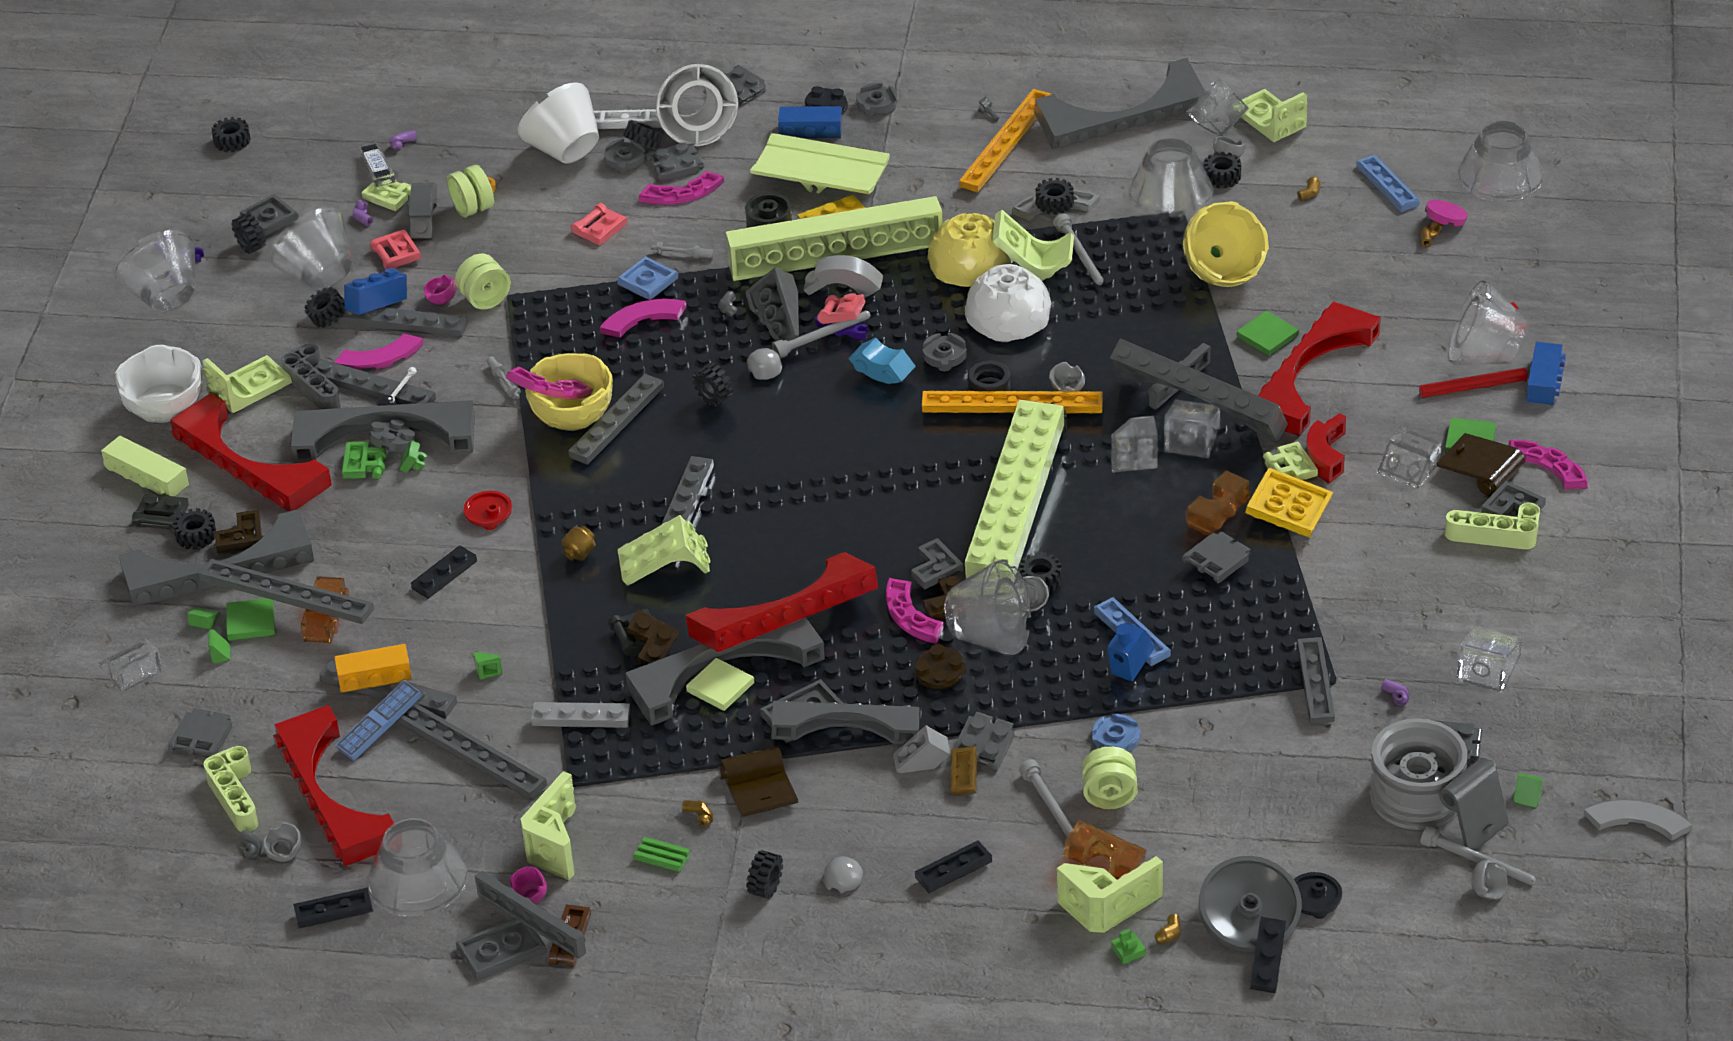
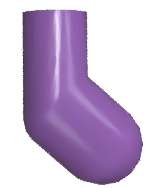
M415 130L402 132L391 137L390 144H392V149L399 150L402 148V143L417 141Z
M358 200L356 206H354L353 217L360 223L370 226L373 223V217L367 214L366 208L368 204L366 201Z
M1388 679L1383 681L1381 690L1392 694L1396 705L1404 706L1408 703L1409 694L1405 686Z

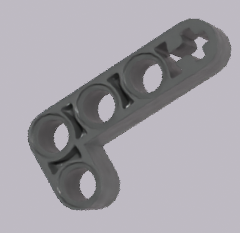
M303 344L282 356V369L291 376V385L319 409L341 408L337 386L314 368L321 360L317 344Z

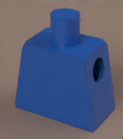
M1123 623L1117 626V633L1108 645L1112 675L1133 681L1155 649V646L1146 630L1129 623Z

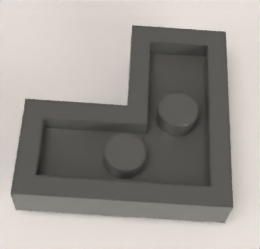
M1505 481L1481 506V513L1507 516L1513 509L1519 511V507L1524 503H1534L1541 510L1545 506L1546 498Z
M936 538L918 547V554L926 563L911 569V574L925 590L937 584L938 579L954 576L964 571L963 563Z

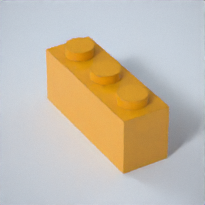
M406 644L334 656L341 693L398 683L403 680H412Z

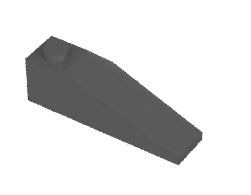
M774 267L745 293L750 309L758 315L760 322L766 325L772 337L776 341L787 340L788 342L799 336L798 290L792 274Z

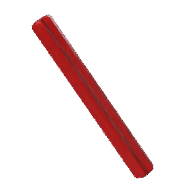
M1523 367L1423 384L1419 386V394L1422 398L1521 382L1528 379V373L1526 368Z

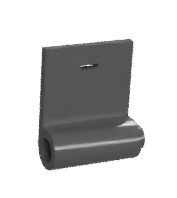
M1480 758L1439 792V798L1443 805L1449 810L1457 812L1465 847L1476 850L1509 823L1497 767L1490 759Z

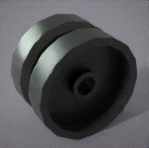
M762 193L752 197L745 205L746 227L750 228L792 221L791 202L787 197L776 193Z

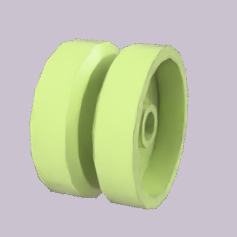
M475 164L465 168L464 173L457 171L447 176V188L450 198L457 212L462 217L467 218L476 214L477 209L484 211L494 206V195L490 182L480 166Z
M476 254L467 258L460 265L455 275L456 288L475 308L481 310L491 309L501 303L510 290L511 280L509 275L487 254Z
M1113 746L1095 749L1085 756L1082 761L1083 793L1090 804L1102 809H1117L1126 806L1134 800L1137 795L1135 759L1131 753L1125 749Z

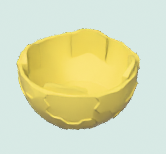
M1237 202L1213 203L1201 208L1189 221L1183 239L1184 255H1186L1191 270L1205 282L1220 287L1237 286L1254 278L1263 265L1269 249L1268 234L1254 213ZM1212 247L1219 249L1220 257L1216 258L1211 254Z
M977 213L959 214L950 220H946L934 234L928 249V260L936 278L945 283L971 287L974 281L988 270L999 265L1012 264L1013 261L1002 249L997 248L992 241L995 220L984 214Z
M584 353L558 354L552 357H545L530 369L531 373L544 377L547 382L556 383L557 380L577 379L593 389L589 397L582 399L556 398L526 389V398L531 409L541 421L550 427L566 431L585 428L593 422H597L610 404L613 387L612 374L602 360L594 355Z

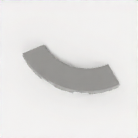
M1074 190V203L1070 209L1089 212L1100 202V195ZM1032 196L1012 207L1013 215L1029 221L1035 216L1044 213L1037 208L1036 197L1033 198Z
M1609 801L1584 809V816L1599 830L1636 822L1645 824V827L1663 834L1672 841L1690 832L1692 824L1677 813L1642 801Z

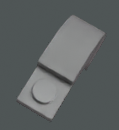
M845 255L829 256L817 261L815 271H811L805 278L803 290L808 295H811L828 284L841 283L852 287L859 295L863 294L865 299L880 290L883 275L874 266L859 258Z

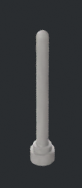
M1064 213L1059 214L1053 221L1057 231L1065 235L1070 232L1074 235V250L1097 285H1101L1103 278L1071 229L1072 221L1070 217Z
M863 311L857 319L836 322L788 342L787 340L773 342V351L777 352L780 359L786 357L791 352V349L869 319L870 312Z
M1033 759L1023 762L1019 767L1022 777L1033 783L1075 849H1080L1082 841L1041 779V768L1038 763Z
M1428 825L1422 834L1420 843L1429 848L1440 846L1477 863L1482 860L1497 861L1496 865L1505 868L1507 876L1529 885H1533L1536 881L1535 877L1529 873L1442 837V834L1434 827Z

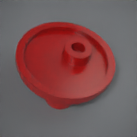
M482 491L467 499L463 507L464 515L470 523L484 527L486 530H493L511 515L512 502L504 493Z

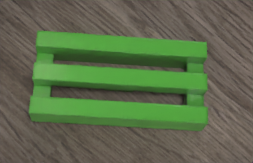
M644 837L642 844L638 846V851L634 853V860L680 872L690 856V849Z

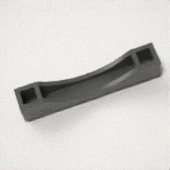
M786 700L773 701L771 739L797 740L805 734L818 729L846 726L871 731L893 744L904 745L919 732V707L838 704L834 702L814 703L810 701L789 702Z

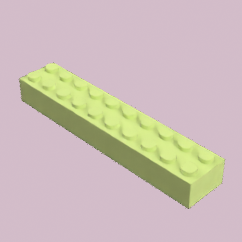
M937 196L726 231L728 264L733 281L765 276L774 267L785 272L816 267L818 260L829 256L845 255L866 259L929 248L934 234L943 224L942 210Z
M1026 400L1018 401L965 559L966 581L1012 588L1064 427L1063 406Z

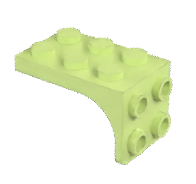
M1263 89L1233 103L1232 111L1272 142H1276L1306 127L1307 95L1300 93L1282 102L1269 91Z
M1003 210L995 214L992 238L995 246L1002 249L1012 261L1017 262L1021 267L1039 277L1041 281L1052 277L1056 271L1062 267H1067L1071 263L1074 235L1071 232L1055 241H1042L1034 238Z
M268 355L229 375L221 371L208 358L203 360L204 368L202 371L207 380L206 390L208 394L212 393L226 403V408L232 414L292 383L291 376Z
M679 515L618 549L622 581L628 586L675 561L692 562L706 574L710 571L708 564L710 563V558L706 552L707 542L702 535H698L695 532L691 522H686Z

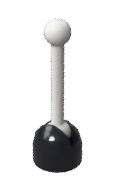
M410 367L408 374L391 395H383L376 402V405H396L395 396L409 378L416 374V369Z

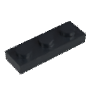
M459 545L411 582L412 590L429 599L477 562L476 554Z
M977 840L916 870L915 878L928 893H931L991 863L992 855Z
M368 887L293 904L298 929L373 912Z
M1260 917L1250 989L1276 993L1286 926L1285 920Z

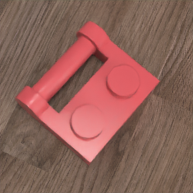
M600 202L583 219L575 221L571 225V230L574 234L601 246L627 225V217L607 209ZM599 216L601 217L599 220H597L595 223H593L590 227L585 228V227H586L587 225H589L592 221H594L597 217H599Z
M405 229L376 238L370 242V248L378 254L385 270L389 268L396 269L398 266L421 259L420 251ZM389 246L395 257L390 258L384 247Z
M850 293L841 298L835 295L828 296L824 309L817 316L818 321L822 324L857 319L865 304L864 295Z

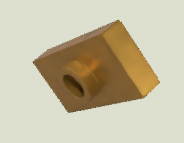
M975 746L951 749L950 792L952 796L977 793V749Z

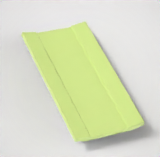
M771 133L765 149L757 163L750 169V173L801 182L809 192L813 190L811 185H815L818 188L817 194L826 187L870 194L886 168L890 154Z

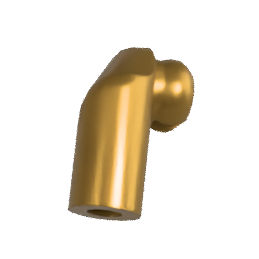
M1310 177L1306 182L1307 188L1297 191V197L1300 201L1319 194L1321 182L1317 177Z
M1433 221L1431 225L1422 228L1420 234L1423 247L1431 246L1432 239L1437 237L1442 230L1441 223Z
M683 801V812L696 813L700 826L707 827L713 822L714 815L705 802Z

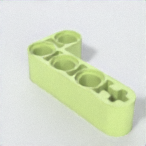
M1524 503L1519 507L1518 517L1452 510L1446 515L1445 536L1447 539L1456 542L1531 549L1535 547L1537 541L1540 508L1534 503Z
M235 746L208 757L204 761L208 785L233 824L240 832L243 830L250 832L256 830L258 819L255 805L239 782L240 779L251 773L247 749L242 746Z

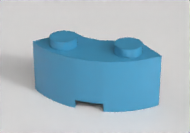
M877 338L861 344L848 358L858 372H862L874 380L887 384L902 382L915 368V364L903 349L895 350L888 348Z

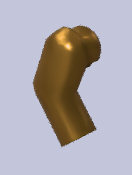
M1169 915L1167 917L1168 925L1155 933L1154 937L1158 944L1170 943L1180 937L1179 915Z

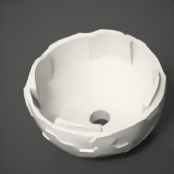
M1005 264L988 270L974 281L968 292L965 317L968 324L988 338L1000 342H1009L1024 339L1044 329L1049 320L1052 304L1047 288L1039 277H1036L1021 266Z
M154 345L131 356L120 364L115 372L116 386L121 401L128 411L133 412L148 422L167 423L171 422L170 419L197 402L203 385L202 366L200 360L186 350L166 345Z

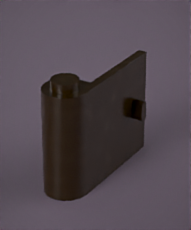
M1464 433L1436 464L1439 468L1477 478L1479 490L1484 495L1491 496L1505 481H1509L1525 463V456L1522 451L1513 446Z
M779 746L722 759L721 765L717 766L719 777L721 780L725 779L741 817L798 803L796 793L784 770V762Z

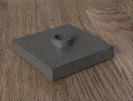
M275 194L240 211V216L246 213L254 215L255 220L259 221V226H262V232L265 233V236L299 219L298 212Z

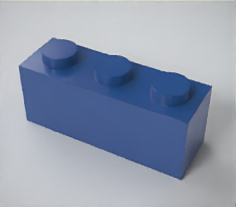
M841 106L779 107V134L797 138H841Z
M394 268L386 269L385 272L379 274H370L369 277L364 279H354L353 282L344 285V309L359 315L407 299V275L398 272Z
M1536 342L1528 380L1526 402L1553 405L1555 396L1560 395L1561 383H1558V381L1562 382L1564 370L1560 367H1565L1566 354H1562L1563 345Z

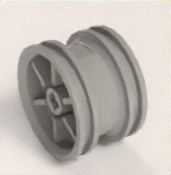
M1406 719L1392 723L1384 728L1376 736L1372 745L1371 767L1373 772L1370 779L1369 797L1377 814L1395 826L1411 830H1425L1428 825L1437 828L1452 821L1457 816V812L1451 811L1443 805L1439 798V792L1466 770L1467 748L1463 739L1452 728L1429 719Z

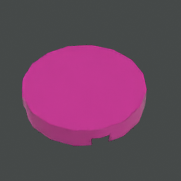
M1430 200L1425 207V212H1427L1429 218L1444 225H1448L1451 222L1454 223L1453 226L1455 227L1462 226L1466 223L1468 217L1467 212L1463 208L1443 200Z

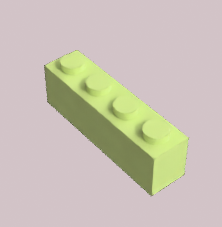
M122 436L117 437L101 450L103 464L108 470L138 483L141 487H146L157 495L176 496L189 485L186 468Z

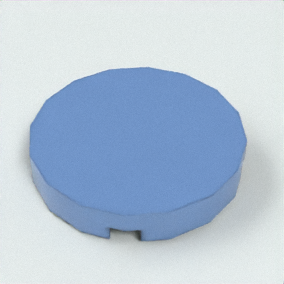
M1112 714V717L1106 718L1104 716L1094 723L1092 740L1097 748L1114 746L1129 752L1139 744L1140 728L1138 723L1129 716Z

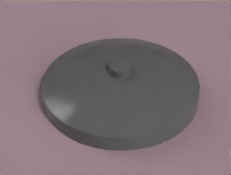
M1239 856L1223 861L1209 872L1200 890L1198 906L1201 920L1213 938L1230 949L1245 953H1255L1260 917L1286 921L1284 943L1293 934L1298 925L1302 901L1297 884L1281 866L1257 856Z

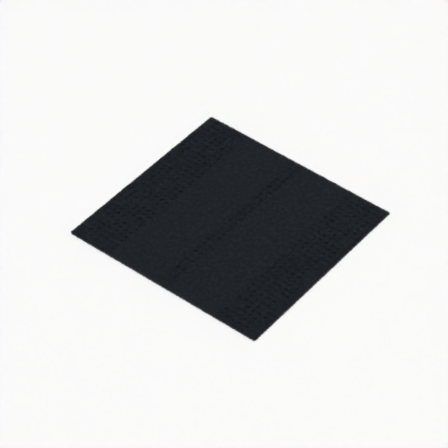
M1172 211L1072 224L1071 229L1102 276L1103 283L1097 285L1073 248L1071 263L1067 267H1062L1056 271L1052 277L1042 281L1047 288L1052 304L1047 326L1024 339L1009 342H1000L988 338L968 324L965 317V306L971 287L945 283L936 278L928 260L929 248L861 259L874 266L883 275L880 290L865 298V304L861 312L869 311L870 318L857 323L867 325L868 333H866V339L859 340L848 335L837 336L832 333L791 349L788 356L780 359L782 365L781 372L770 379H756L752 371L749 372L747 367V358L751 353L762 348L773 350L772 343L776 342L766 325L762 324L758 315L750 309L745 293L763 276L733 281L729 267L679 273L677 280L651 300L675 299L686 301L687 307L678 320H651L650 318L640 320L637 325L627 330L621 338L601 334V325L619 310L639 302L648 301V299L618 285L617 281L508 295L507 305L515 368L521 367L530 372V369L540 360L558 354L584 353L596 356L608 367L613 379L611 401L604 414L644 374L663 380L664 388L588 465L570 458L568 450L596 421L585 428L574 431L550 427L541 421L531 409L526 398V388L518 385V388L521 390L519 399L558 702L630 704L631 709L628 728L561 727L567 773L571 774L573 787L714 769L721 765L722 759L774 746H779L782 758L788 759L893 744L871 731L846 726L818 729L787 743L783 739H771L772 727L761 717L760 709L820 679L844 704L919 707V731L923 727L928 726L946 737L959 736L968 717H974L976 712L992 716L993 724L998 718L1013 723V728L1301 690L1304 689L1297 639L1322 638L1330 686L1335 685L1336 675L1288 529L1245 513L1249 501L1268 470L1263 459V452L1257 433L1218 407L1181 390H1178L1157 410L1149 406L1148 392L1150 387L1156 383L1147 382L1138 385L1121 378L1110 359L1120 338L1178 363L1190 355L1193 349H1197L1202 343L1210 346V363L1200 372L1242 389L1208 283L1200 279L1191 270L1186 255H1184L1183 239L1188 225L1185 213L1183 211ZM1055 226L1026 229L1034 238L1042 241H1055L1065 236L1064 233L1057 231ZM1012 262V265L1020 266L1017 262ZM815 267L787 272L793 275L798 290V337L820 329L815 324V316L817 317L819 312L824 309L828 296L835 295L841 298L850 293L859 294L848 285L832 283L808 295L803 290L805 278L811 271H815ZM727 291L733 292L736 296L732 305L737 308V311L732 317H729L726 313L723 314L718 308L720 300ZM941 333V336H948V333H953L962 337L966 343L967 358L949 371L939 370L938 367H934L923 360V343L928 337ZM877 338L888 348L895 350L903 349L915 364V368L902 382L887 384L874 380L862 372H858L848 358L861 344ZM982 361L1000 362L1009 369L1011 383L1009 391H1055L1049 380L1050 371L1055 365L1067 362L1072 367L1078 365L1085 375V384L1079 392H1103L1102 413H1066L1067 431L1063 438L1060 437L1020 560L1022 563V559H1027L1029 554L1034 556L1035 552H1039V555L1045 552L1047 556L1052 554L1054 559L1058 558L1059 563L1061 562L1060 586H1056L1055 591L1050 589L1046 604L1037 611L1029 612L1022 610L1014 603L1012 591L1015 583L1019 580V566L1012 588L966 581L965 559L1014 413L922 412L923 391H969V370L975 364ZM708 363H715V366L719 365L720 370L726 372L725 376H729L730 379L728 381L732 382L733 385L731 387L733 388L732 396L716 407L708 405V401L704 402L702 396L699 397V391L695 390L694 387L696 385L692 381L694 380L692 378L694 373ZM992 377L979 380V382L984 384H994L1000 381ZM691 456L713 459V469L690 520L695 532L698 535H702L707 542L706 552L710 558V563H708L710 571L705 574L692 562L675 561L627 586L622 581L618 549L662 525ZM585 526L595 535L596 546L584 560H570L562 552L564 549L561 541L573 527ZM1224 532L1235 539L1232 542L1238 541L1251 550L1248 551L1250 552L1248 562L1223 581L1217 583L1209 574L1199 572L1198 568L1193 564L1183 562L1182 557L1212 533L1219 534ZM936 538L963 563L964 571L956 575L961 574L976 607L975 612L939 620L943 622V630L937 644L958 651L966 664V670L961 680L953 686L944 689L927 688L917 680L915 664L919 657L930 650L935 643L918 639L904 631L890 615L886 600V588L889 578L912 582L910 593L912 605L916 611H920L927 616L923 607V600L943 595L938 583L924 590L912 577L911 569L926 563L918 554V547ZM843 552L875 566L878 583L877 589L806 617L824 642V660L806 667L791 660L769 656H747L724 661L754 677V684L725 711L687 692L685 685L673 704V718L651 726L627 690L626 672L645 665L637 662L640 653L632 656L624 655L618 636L608 624L610 617L614 615L622 617L635 613L638 610L648 609L652 617L680 630L677 640L667 655L669 657L702 644L689 637L685 617L689 613L704 607L708 609L741 608L786 598L816 582L826 570L825 559ZM1037 572V573H1034V574L1041 575V574H1046V573H1044V572ZM1112 597L1170 649V657L1153 666L1145 662L1133 681L1112 675L1108 645L1116 633L1094 613L1095 606ZM627 633L630 641L636 642L634 636Z

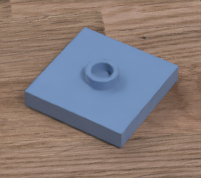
M645 256L619 276L617 283L651 300L678 279V272Z

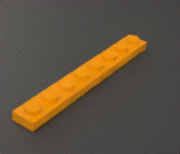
M1032 89L959 180L960 188L977 193L981 190L1037 118L1034 114L1035 99L1052 95L1051 93Z
M923 391L922 412L1015 413L1018 401L1026 400L1040 403L1047 402V404L1055 403V405L1063 406L1066 413H1102L1103 392Z

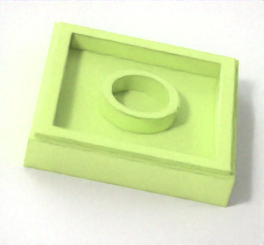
M715 658L686 685L687 692L725 711L754 684V677Z

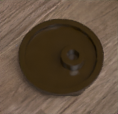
M941 644L933 645L930 650L919 657L915 664L917 680L923 686L931 689H944L953 686L961 680L966 670L965 660L958 651L944 647Z

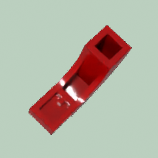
M1341 413L1327 420L1325 424L1317 420L1307 433L1306 453L1317 467L1318 477L1327 483H1331L1344 473L1345 455L1330 446L1346 434V416Z

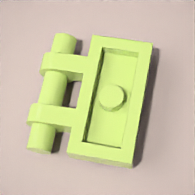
M382 176L379 179V183L374 181L361 192L362 199L397 211L408 201L411 185L399 183L391 177L385 178Z
M1299 442L1277 447L1276 455H1272L1270 452H1266L1263 455L1267 468H1272L1300 480L1318 476L1317 467Z

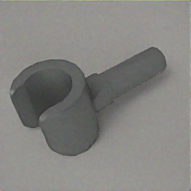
M988 97L979 101L981 105L978 107L979 112H986L995 121H998L999 117L991 109L992 101Z

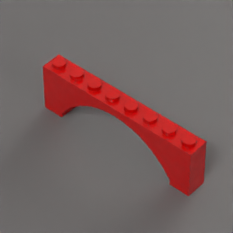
M1335 301L1323 310L1318 321H1314L1310 331L1303 335L1298 346H1294L1290 356L1283 360L1281 367L1278 371L1273 372L1270 381L1262 386L1258 394L1259 397L1280 406L1288 423L1285 432L1301 436L1310 424L1311 406L1303 402L1294 384L1299 372L1313 359L1330 351L1358 345L1371 346L1380 335L1381 317Z
M212 393L170 419L171 433L176 440L183 442L191 450L197 451L205 459L214 462L220 469L226 470L234 478L240 479L249 488L255 489L263 497L269 498L280 508H284L288 512L299 509L332 486L329 468L315 459L299 464H266L246 459L233 452L221 438L224 421L229 419L226 403Z
M843 552L825 559L826 570L816 582L786 598L741 608L708 609L704 607L685 615L689 637L716 652H721L877 589L878 583L875 566Z
M329 705L274 724L276 734L273 735L277 749L282 748L283 760L285 764L290 763L291 775L293 779L298 778L299 790L302 795H307L308 807L310 811L315 810L316 822L319 827H324L325 839L328 843L332 842L331 847L336 859L340 858L344 866H348L400 846L398 830L389 813L377 815L347 808L328 797L317 784L315 774L318 763L335 738L340 737L337 719Z

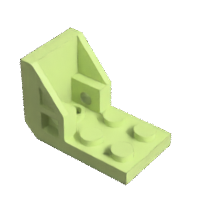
M563 771L521 817V826L528 863L569 881L575 873L570 839L563 823L574 814L576 804L571 774Z
M1157 856L1143 862L1138 868L1122 875L1118 880L1104 868L1067 863L1057 868V903L1090 932L1105 933L1163 897V861Z

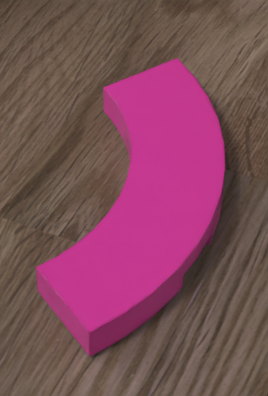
M705 171L696 179L687 182V185L677 188L674 185L659 186L648 184L638 195L639 201L658 205L680 204L693 201L710 194L724 183V176Z
M656 299L627 306L610 316L601 325L600 333L621 338L627 330L637 325L638 321L643 319L678 320L687 307L686 301Z
M403 333L396 341L379 349L369 351H350L344 349L334 363L361 371L363 368L375 367L377 370L393 365V362L401 358L407 359L418 351L424 344L423 338Z
M521 367L508 371L506 379L519 386L556 398L582 399L589 397L593 391L591 387L577 379L557 380L556 383L547 382L544 377L531 373Z
M1508 441L1509 446L1522 451L1525 456V462L1540 465L1554 473L1561 481L1564 489L1587 488L1588 481L1581 467L1568 459L1567 454L1553 447L1549 449L1539 446L1538 442Z
M889 578L886 588V600L888 610L894 621L912 636L937 644L943 630V622L931 619L920 611L915 610L910 598L912 582Z

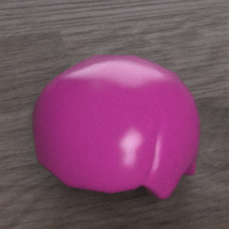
M446 274L429 280L424 286V295L432 304H446L453 299L456 293L453 277L450 278Z
M526 866L518 869L509 879L511 888L521 896L529 898L534 904L541 902L547 892L546 880L536 867Z

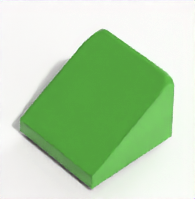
M200 607L187 613L190 626L210 630L220 615V611Z
M211 629L208 636L211 661L213 663L230 661V644L215 630Z
M473 652L479 680L503 674L500 655Z
M1518 773L1513 802L1537 808L1542 796L1543 778Z

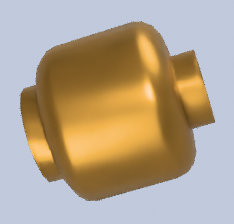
M585 526L573 527L561 541L564 549L562 551L563 554L570 560H584L596 546L595 535Z

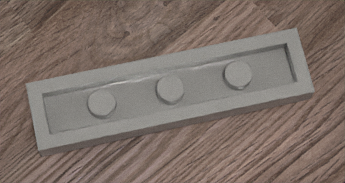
M534 702L531 722L532 726L628 728L631 709L630 704Z

